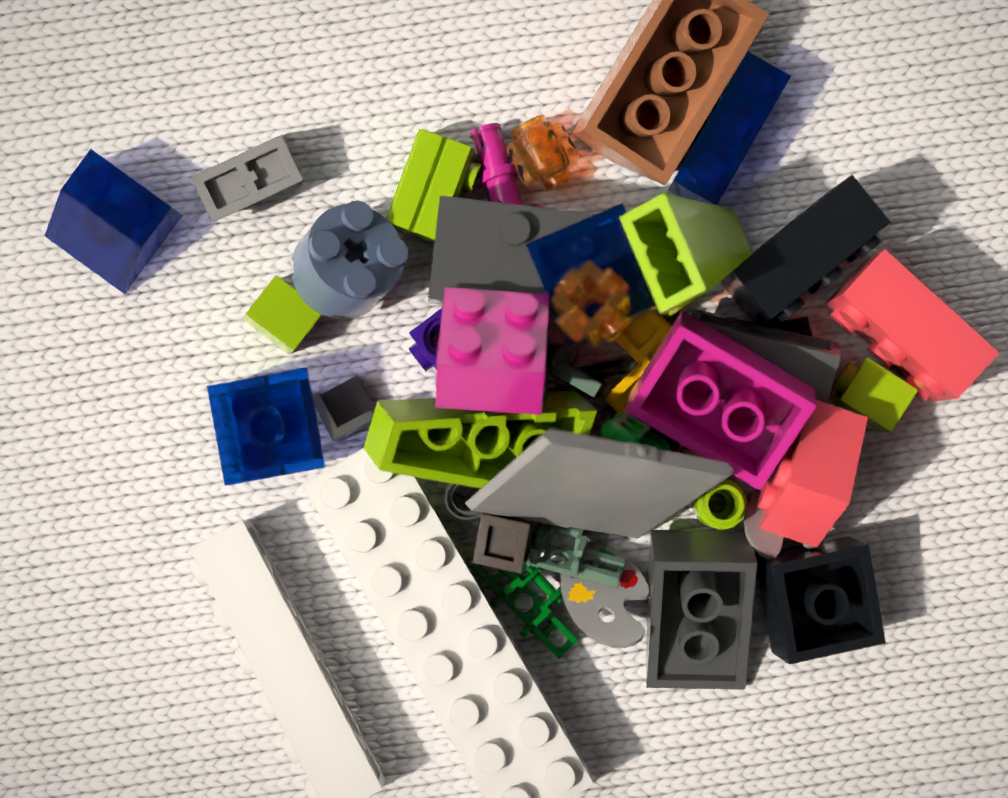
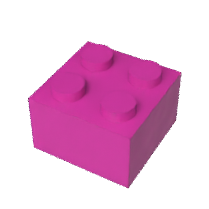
M445 287L436 361L435 407L541 415L549 294Z

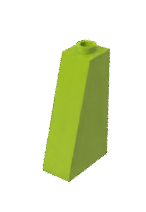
M662 193L619 217L661 314H665L710 291L752 254L734 210L669 193Z

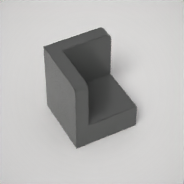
M358 375L323 394L318 392L310 397L329 435L335 442H340L371 424L375 405Z

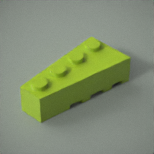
M576 390L546 392V401H542L541 415L436 408V398L377 401L364 450L379 471L482 488L549 429L589 436L597 410Z

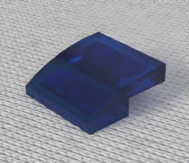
M623 203L526 244L546 294H549L550 304L568 347L658 309L619 218L627 213Z

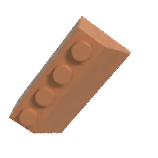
M652 0L570 135L611 162L662 185H666L769 14L749 0Z

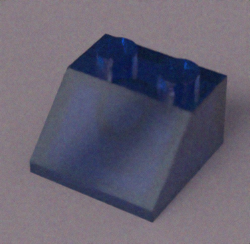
M90 149L61 188L44 236L120 292L126 294L183 215Z
M307 367L207 386L225 486L326 467Z

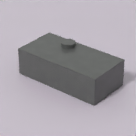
M440 195L428 303L443 305L445 287L549 294V318L627 327L634 323L640 265L619 217Z

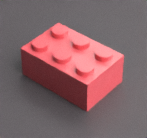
M886 249L865 259L824 303L833 311L829 315L830 319L845 333L852 335L856 332L869 344L866 348L868 354L887 369L893 365L906 377L905 382L918 389L915 397L923 402H926L928 399L932 402L959 399L999 354L991 344Z

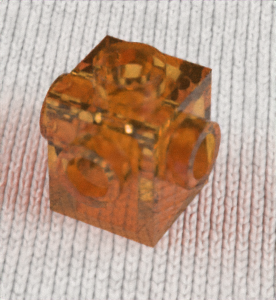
M588 260L579 270L575 268L567 273L554 290L556 294L551 299L560 316L555 322L576 343H579L583 338L594 347L604 338L611 342L626 328L631 320L627 316L631 310L629 295L626 294L630 288L613 270L606 267L602 272L595 264ZM589 304H601L603 307L591 319L584 314Z

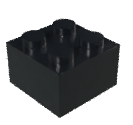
M848 536L824 541L817 548L811 550L806 549L805 546L782 550L775 559H765L760 555L756 556L757 574L771 653L790 665L886 643L869 544Z

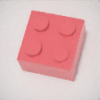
M816 400V408L774 469L772 479H768L762 487L757 501V507L764 509L759 529L815 548L819 546L850 503L868 420L866 416Z

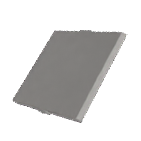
M549 429L470 497L465 504L472 511L536 521L542 524L566 528L572 527L640 538L723 481L734 470L727 462L659 450L656 447L635 443H623Z

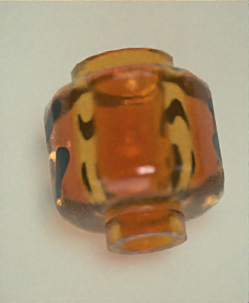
M542 114L527 120L510 132L512 140L508 144L506 152L511 163H514L518 175L525 186L534 188L543 185L546 191L549 192L564 185L573 178L569 170L578 162L579 152L561 121L557 119L547 120L545 115Z

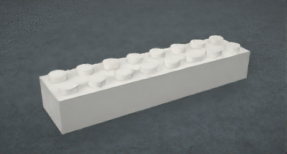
M363 448L301 484L483 797L573 798L593 786L594 781L590 770L498 613L491 605V601L419 478L379 471Z

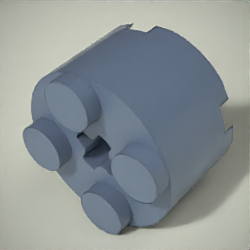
M351 201L348 204L330 208L317 218L293 252L294 275L292 278L295 289L303 301L321 315L329 317L334 315L350 316L348 319L358 318L371 311L397 284L402 275L405 261L408 258V249L393 225L381 214L372 210L365 202Z

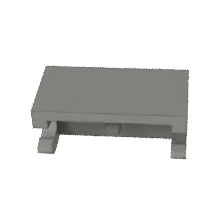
M283 134L190 177L213 223L303 181L302 173L290 152L289 145Z

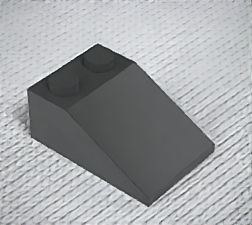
M650 530L646 688L745 690L757 570L754 547L749 544L745 531Z

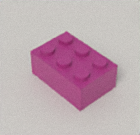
M682 310L630 392L626 412L706 459L727 462L734 470L731 474L761 490L816 408L817 402L814 387Z

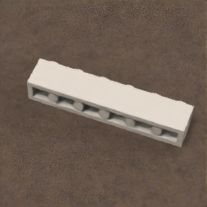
M242 520L190 547L189 550L193 556V559L188 561L190 569L201 587L209 586L216 600V603L211 605L212 611L224 631L231 629L239 647L234 651L241 668L248 676L254 673L263 691L258 693V699L265 714L270 720L277 717L285 733V736L281 737L285 753L293 764L300 762L309 779L304 782L308 797L368 798L383 790L386 779L251 520Z

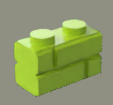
M418 130L386 219L393 225L396 231L431 244L435 243L440 195L460 198L463 190L472 193L481 169V165L474 162L476 157L475 149L430 131Z

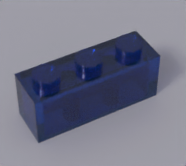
M747 51L668 191L677 196L718 205L791 75Z

